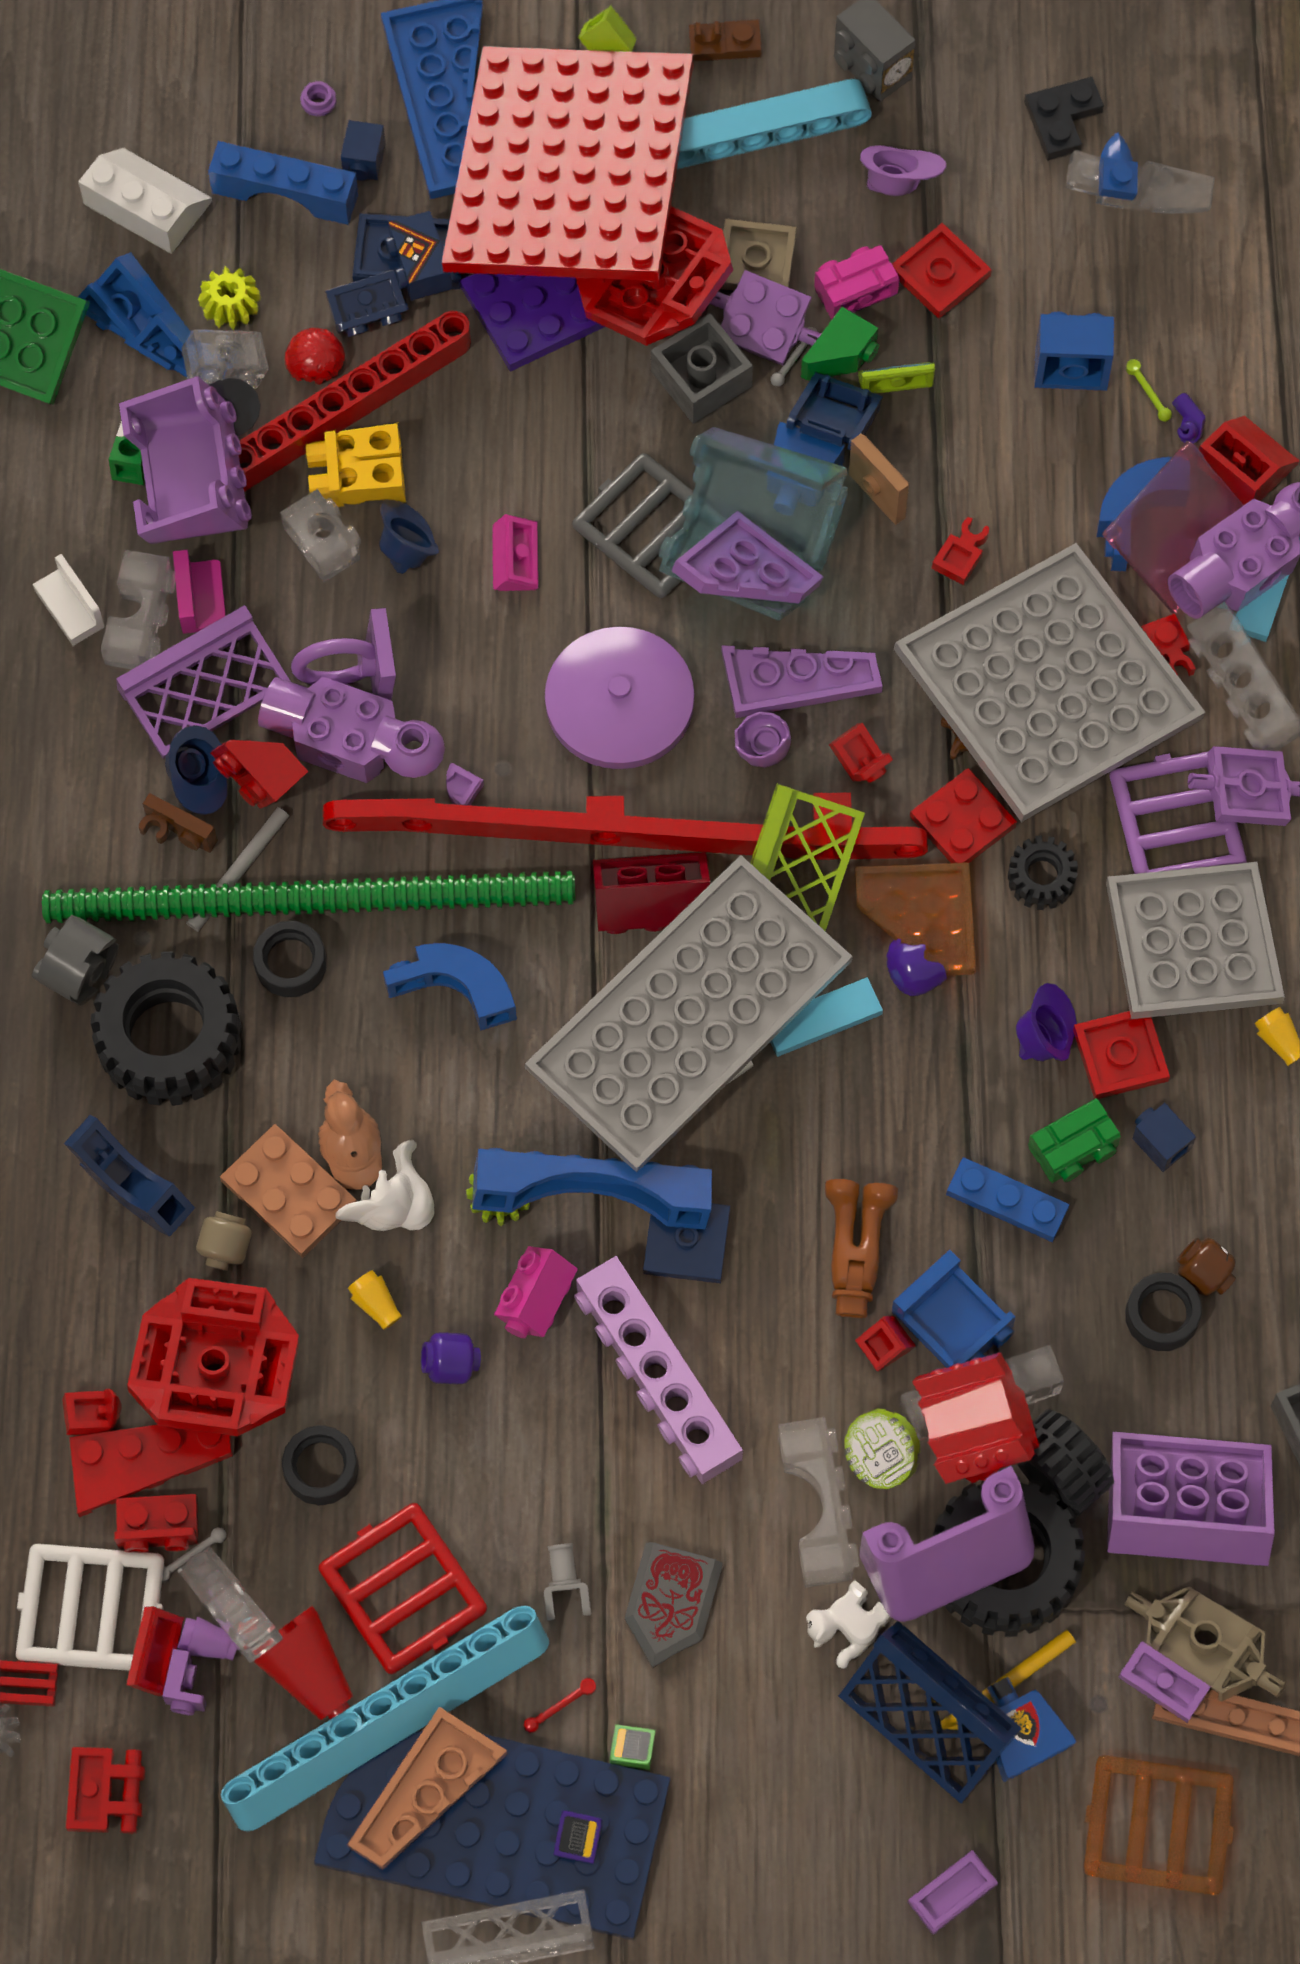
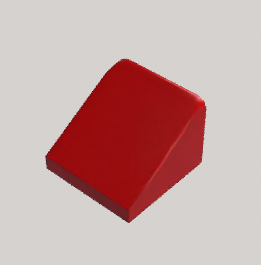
M883 1316L855 1340L877 1372H880L916 1347L895 1316Z

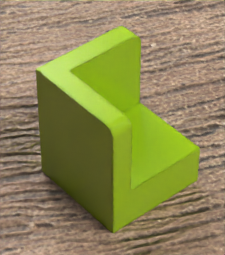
M612 5L587 21L579 35L580 41L587 50L632 52L636 42L635 35Z

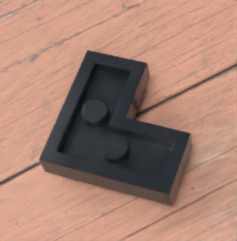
M1092 76L1026 94L1024 100L1047 161L1081 152L1082 143L1073 121L1101 114L1104 108Z

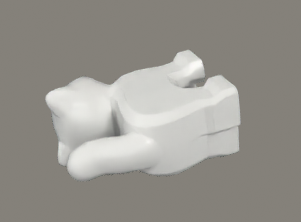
M856 1580L849 1585L848 1592L836 1600L829 1609H813L806 1616L808 1634L814 1640L815 1648L820 1647L833 1638L837 1630H840L851 1643L849 1647L843 1649L837 1656L836 1664L842 1669L846 1668L850 1660L860 1656L875 1641L878 1631L891 1619L881 1602H878L871 1611H865L861 1607L867 1600L866 1595L868 1592Z

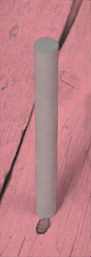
M276 808L217 883V887H222L223 883H228L229 887H234L235 883L241 879L289 818V815L283 809ZM206 914V918L194 915V918L189 919L186 924L199 932L212 914Z

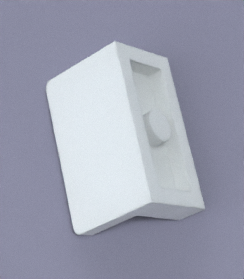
M60 554L55 557L58 570L34 583L33 587L68 640L74 646L103 629L104 623L99 607L63 555Z

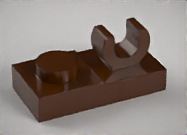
M759 20L724 21L723 23L714 21V23L705 24L696 22L695 24H689L690 54H693V61L761 58Z
M149 793L142 803L146 816L139 823L140 833L145 835L150 827H160L156 835V840L159 844L167 840L169 830L176 833L179 841L192 850L201 848L211 853L218 842L214 826Z

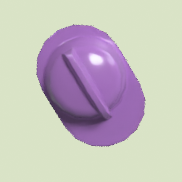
M870 146L865 148L860 154L861 162L868 169V188L872 191L891 196L909 194L917 188L920 180L937 177L946 169V163L942 157L927 151Z

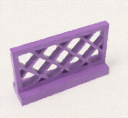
M244 605L116 678L117 689L121 696L128 702L159 754L165 759L170 749V744L165 746L158 735L161 722L182 726V729L197 725L206 727L212 732L262 703L267 688L253 684L257 666L273 670L278 678L290 681V679L255 626L252 615ZM249 634L258 646L255 659L234 654L236 642ZM230 646L229 652L221 651ZM261 652L267 661L259 660ZM211 656L227 659L223 677L202 672L204 661ZM232 660L253 665L248 683L227 678ZM198 664L197 671L190 669ZM179 674L195 677L191 695L170 691L172 679ZM200 679L221 683L216 701L195 697ZM166 682L165 689L158 688V686ZM225 685L246 689L244 702L237 706L221 703ZM251 691L258 692V694L249 698ZM148 692L163 696L158 714L142 710L136 699ZM168 697L189 702L184 720L163 715ZM193 703L214 708L212 720L204 725L190 722ZM219 709L226 711L218 716ZM149 719L157 720L155 728L152 726Z

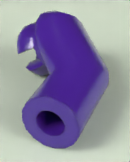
M1182 393L1172 402V405L1183 417L1177 432L1182 442L1193 444L1202 437L1206 417L1188 394Z

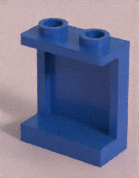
M951 1250L947 1251L893 1301L892 1313L946 1368L951 1367L953 1364L968 1362L974 1358L985 1357L984 1353L993 1345L1000 1348L1014 1334L1015 1331L1012 1327L1016 1318L1011 1311L1006 1314L959 1267L961 1260Z

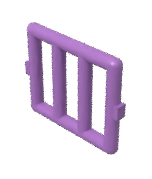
M1208 752L1171 758L1170 754L1155 756L1154 762L1117 768L1111 771L1110 781L1134 874L1247 862L1237 822L1215 821L1146 835H1140L1135 816L1213 802V797L1209 790L1195 789L1131 801L1127 782L1207 767L1209 774ZM1225 835L1230 855L1151 870L1148 868L1144 850Z

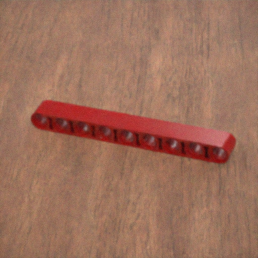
M448 311L241 439L242 451L238 455L239 463L250 464L242 469L247 483L246 487L243 488L244 492L306 454V444L325 441L324 432H341L464 355L471 346L470 324L467 316L458 311ZM453 331H457V332H460V333H461L460 335H457V336H449V335H447L448 333L453 332ZM422 350L431 351V353L427 355L417 354L419 351ZM391 369L401 370L396 374L387 373ZM363 387L371 388L370 391L365 393L357 391ZM332 406L341 407V409L333 412L327 410ZM301 425L311 426L307 430H297ZM271 444L281 445L277 449L270 450L266 448Z

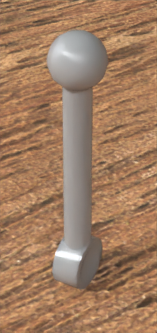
M808 327V329L818 332L815 328ZM801 341L781 370L771 376V383L774 386L779 387L784 384V376L807 347V343Z
M215 1528L209 1538L167 1567L164 1566L162 1583L170 1579L173 1571L212 1544L223 1542L226 1539V1531L223 1528Z

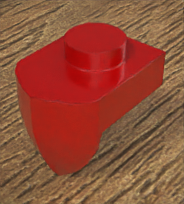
M109 1388L104 1391L66 1392L62 1399L67 1435H85L112 1431L122 1410V1404L118 1395Z

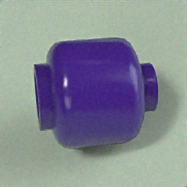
M439 1332L433 1334L429 1342H424L422 1345L421 1369L423 1373H428L433 1383L465 1384L471 1378L473 1371H479L481 1363L480 1348L473 1346L472 1339L468 1334Z

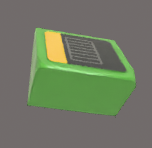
M615 1724L609 1762L632 1769L650 1771L656 1730Z

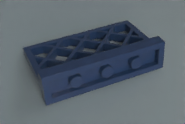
M897 1621L881 1634L873 1645V1650L838 1696L962 1804L1022 1728L902 1623ZM881 1654L894 1664L896 1675L880 1676L877 1659ZM870 1670L871 1676H865ZM916 1683L926 1693L927 1702H911L908 1684ZM859 1684H872L876 1703H866L853 1691ZM882 1684H898L901 1703H885ZM887 1711H903L906 1730L895 1729L889 1723ZM913 1711H929L932 1729L916 1730ZM939 1711L951 1713L957 1719L958 1729H942ZM918 1738H934L937 1757H927L920 1750ZM944 1738H960L963 1757H947ZM970 1738L982 1740L992 1749L988 1756H973ZM949 1765H965L968 1782L964 1787L951 1778ZM975 1765H980V1767L977 1770H975Z

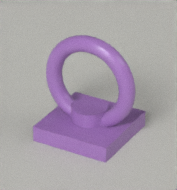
M386 608L371 609L365 641L351 638L330 639L312 644L296 654L291 663V670L298 680L313 685L322 677L343 684H349L365 677H370L373 694L391 700L396 673ZM342 653L358 655V665L343 670L315 671L306 667L313 660L328 655Z

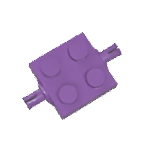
M744 270L737 288L730 296L717 292L709 303L724 309V319L721 327L738 348L784 366L790 350L797 344L798 340L813 346L821 335L804 327L805 314L812 300L810 296L747 270Z
M1213 746L1207 753L1209 775L1190 773L1188 776L1189 789H1204L1211 792L1216 821L1286 826L1291 821L1290 798L1291 796L1300 797V782L1289 779L1284 767L1283 752Z

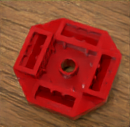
M187 1278L175 1288L176 1291L160 1300L143 1314L127 1386L128 1392L159 1426L240 1436L286 1413L300 1343L299 1335L276 1305L267 1288ZM211 1364L223 1366L215 1371L206 1369Z

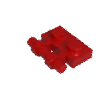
M72 1747L66 1818L67 1831L109 1833L110 1816L121 1817V1833H137V1820L142 1817L143 1804L139 1803L140 1781H144L145 1767L141 1766V1750H126L125 1765L113 1764V1748ZM112 1780L124 1781L123 1801H111Z

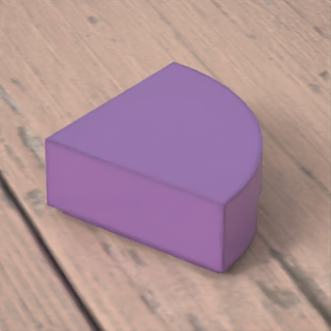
M451 762L446 774L448 797L454 805H471L484 786V781Z

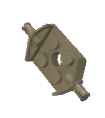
M1185 1587L1160 1601L1155 1599L1153 1603L1138 1595L1135 1591L1127 1598L1125 1606L1144 1616L1145 1620L1148 1621L1146 1644L1211 1686V1689L1219 1693L1218 1700L1220 1702L1251 1688L1253 1685L1260 1686L1277 1698L1283 1692L1286 1682L1266 1672L1267 1665L1263 1664L1265 1632L1191 1587ZM1207 1630L1215 1634L1217 1641L1212 1645H1202L1196 1641L1194 1636L1200 1631Z

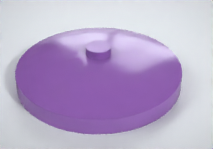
M630 627L599 629L572 642L554 662L545 688L546 713L550 726L558 740L576 757L604 768H635L649 764L667 754L686 733L694 709L693 680L688 666L681 655L669 643L655 634Z

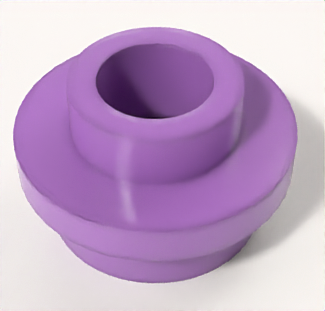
M311 82L301 94V105L305 112L312 116H324L334 109L336 94L325 82ZM316 99H323V100H324V101L319 102V103L313 102V101L316 100Z

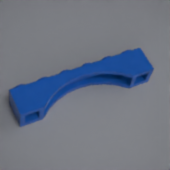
M501 1148L478 1149L474 1167L472 1209L512 1213L525 1204L546 1196L563 1193H595L612 1196L632 1203L652 1214L666 1226L705 1230L712 1210V1169H702L694 1165L679 1167L661 1165L657 1162H647L636 1172L626 1162L616 1158L600 1160L583 1158L579 1155H545L538 1151L521 1153L505 1151Z

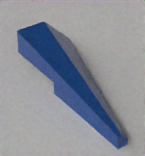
M132 253L117 257L99 279L88 284L78 296V298L90 302L86 316L96 321V326L103 330H111L125 339V344L167 370H175L188 379L199 376L208 385L217 380L225 379Z

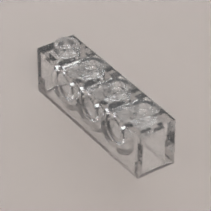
M1226 602L1221 603L1187 626L1193 635L1188 640L1189 644L1200 659L1204 656L1207 658L1211 665V668L1206 670L1218 689L1224 686L1230 696L1225 702L1236 719L1243 717L1249 727L1244 730V734L1255 750L1261 747L1263 750L1277 751L1300 736V718L1234 610ZM1225 643H1233L1232 652L1227 657L1219 658L1218 651L1220 647ZM1244 673H1251L1250 683L1244 688H1237L1238 678ZM1269 703L1270 711L1268 715L1264 718L1256 719V709L1261 704Z

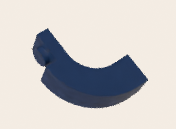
M89 1115L65 1141L64 1144L81 1162L79 1165L102 1188L138 1218L161 1233L170 1237L195 1209L173 1183L156 1175L134 1158L97 1118Z

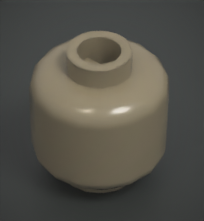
M216 1211L215 1217L210 1216L204 1219L196 1250L200 1255L207 1257L205 1265L228 1271L229 1264L238 1265L244 1262L252 1234L251 1229L244 1225L246 1219Z

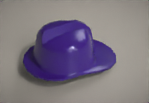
M1046 983L1038 988L1031 1008L1019 1018L1016 1024V1033L1020 1042L1019 1056L1022 1060L1033 1058L1037 1061H1046L1054 1058L1064 1061L1069 1058L1074 1038L1073 1027L1077 1023L1075 1010L1065 992L1055 984Z

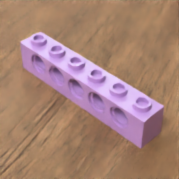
M618 1257L611 1258L576 1279L578 1293L574 1297L577 1304L585 1315L592 1313L599 1324L595 1327L596 1333L605 1347L610 1345L614 1347L619 1355V1358L615 1360L627 1380L631 1377L634 1378L640 1388L636 1393L644 1408L648 1412L654 1409L661 1420L657 1426L669 1445L673 1442L676 1443L683 1454L678 1457L688 1476L693 1477L696 1475L701 1484H704L740 1462L743 1449ZM612 1300L619 1301L625 1306L617 1314H610L603 1307ZM637 1332L645 1337V1341L639 1346H630L624 1341V1338L629 1333ZM658 1364L663 1366L667 1372L661 1378L654 1379L647 1376L645 1370L650 1365ZM672 1397H681L687 1402V1406L681 1411H672L666 1406V1402ZM694 1429H701L708 1434L709 1438L704 1443L694 1444L688 1440L687 1435Z

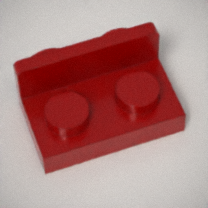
M196 1494L116 1498L117 1531L114 1532V1537L119 1549L124 1548L125 1552H148L149 1547L164 1546L167 1551H184L189 1549V1545L198 1544V1499Z

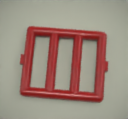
M410 1503L374 1528L371 1524L367 1525L357 1532V1539L323 1560L318 1567L326 1583L388 1674L397 1673L432 1649L438 1652L449 1644L448 1638L487 1612L485 1601L417 1503ZM412 1522L424 1541L350 1589L338 1570ZM431 1555H434L446 1574L372 1622L360 1605V1602ZM456 1587L468 1606L394 1655L381 1635Z

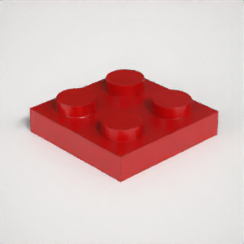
M943 223L938 225L892 263L898 274L899 282L938 319L991 277L992 269Z
M969 768L910 811V818L919 828L926 830L927 837L958 871L1016 828L1017 821Z
M1130 1011L1074 1024L1073 1032L1094 1099L1169 1082L1170 1074L1151 1017L1131 1019Z

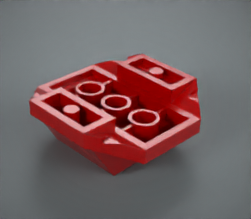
M671 206L659 281L576 278L586 318L647 346L659 340L670 339L681 330L694 325L730 276L733 267L722 229Z

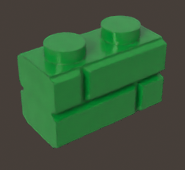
M1095 1098L1030 1135L1028 1146L1050 1182L1054 1183L1061 1178L1064 1182H1069L1084 1171L1082 1166L1095 1159L1099 1164L1115 1155L1121 1136L1099 1100Z

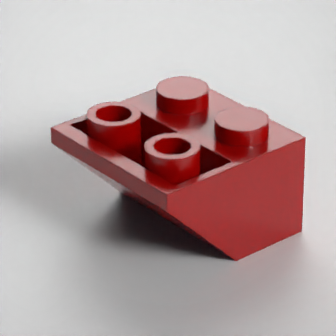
M1244 415L1225 421L1200 445L1195 466L1244 506L1252 499L1261 501L1299 464V460Z
M229 740L210 752L215 758L213 764L217 770L226 778L232 777L241 787L238 791L243 799L251 806L257 805L260 809L276 802L309 772L284 743Z

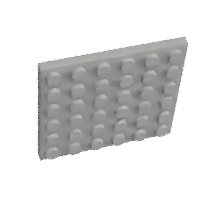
M1077 543L900 639L894 645V651L1021 822L1197 723L1205 715L1204 709Z

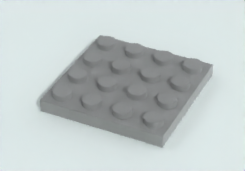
M1257 862L1107 877V892L1131 1019L1283 1004L1285 996Z

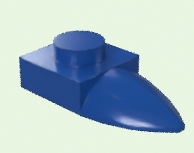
M1116 133L1109 139L1101 153L1099 162V196L1133 201L1138 189V162L1133 161L1132 154L1125 140L1119 133Z

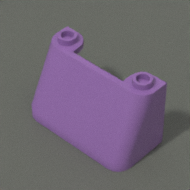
M1012 1466L992 1474L982 1485L981 1497L987 1513L916 1545L913 1544L905 1528L897 1523L888 1522L862 1532L859 1557L885 1611L891 1618L902 1622L914 1620L1016 1574L1030 1565L1033 1560L1035 1546L1021 1484Z

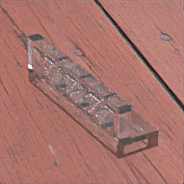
M584 1890L421 1922L429 1964H519L595 1948ZM578 1903L581 1924L564 1927L552 1919L560 1906ZM551 1908L547 1915L540 1911L543 1909ZM531 1912L542 1920L534 1933L523 1935L511 1927L520 1914ZM510 1916L506 1923L499 1919ZM490 1920L502 1928L494 1941L482 1943L471 1935L479 1922ZM468 1924H469V1926L467 1927V1929H466L465 1931H464L463 1929H461L460 1927H458V1926L468 1925ZM548 1924H549L550 1926H552L553 1928H555V1929H551V1930H546V1931H544V1929L546 1928V1926H547ZM449 1928L461 1936L453 1949L435 1952L432 1931ZM507 1932L514 1936L503 1939ZM466 1941H469L473 1944L470 1946L463 1947Z

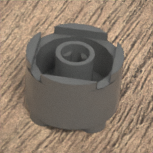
M71 915L61 930L54 927L48 933L43 945L48 950L44 958L35 966L32 978L66 999L82 1006L98 991L92 985L96 983L99 977L105 980L108 976L119 949V945L115 943L117 939L85 920Z

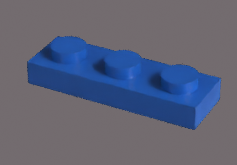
M962 1157L946 1193L949 1197L1052 1243L1070 1205Z

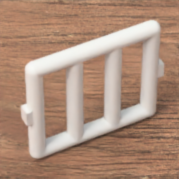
M49 1544L32 1545L29 1550L24 1593L19 1592L17 1609L21 1611L16 1658L20 1662L130 1671L133 1655L113 1653L123 1568L147 1569L142 1608L143 1616L144 1607L154 1606L162 1610L164 1608L163 1604H159L164 1557L159 1553L125 1552L123 1550ZM44 1560L68 1562L57 1648L33 1647ZM84 1564L108 1565L97 1652L73 1650Z

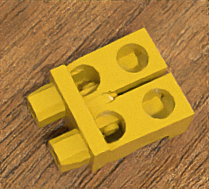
M397 423L345 430L338 433L328 431L324 432L325 441L306 444L308 467L327 466L328 472L327 474L308 475L311 499H331L333 507L387 499L406 503L401 439Z

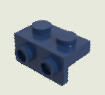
M395 270L325 291L337 332L346 331L348 337L369 331L367 324L380 320L382 326L400 322L403 320L401 314L409 310L407 303L404 302Z

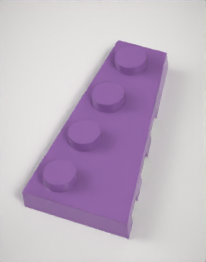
M721 645L735 718L750 716L759 711L769 713L882 693L883 686L875 653L826 651L823 654L806 653V649H791V652L769 651V648L753 647V650L735 649V646Z

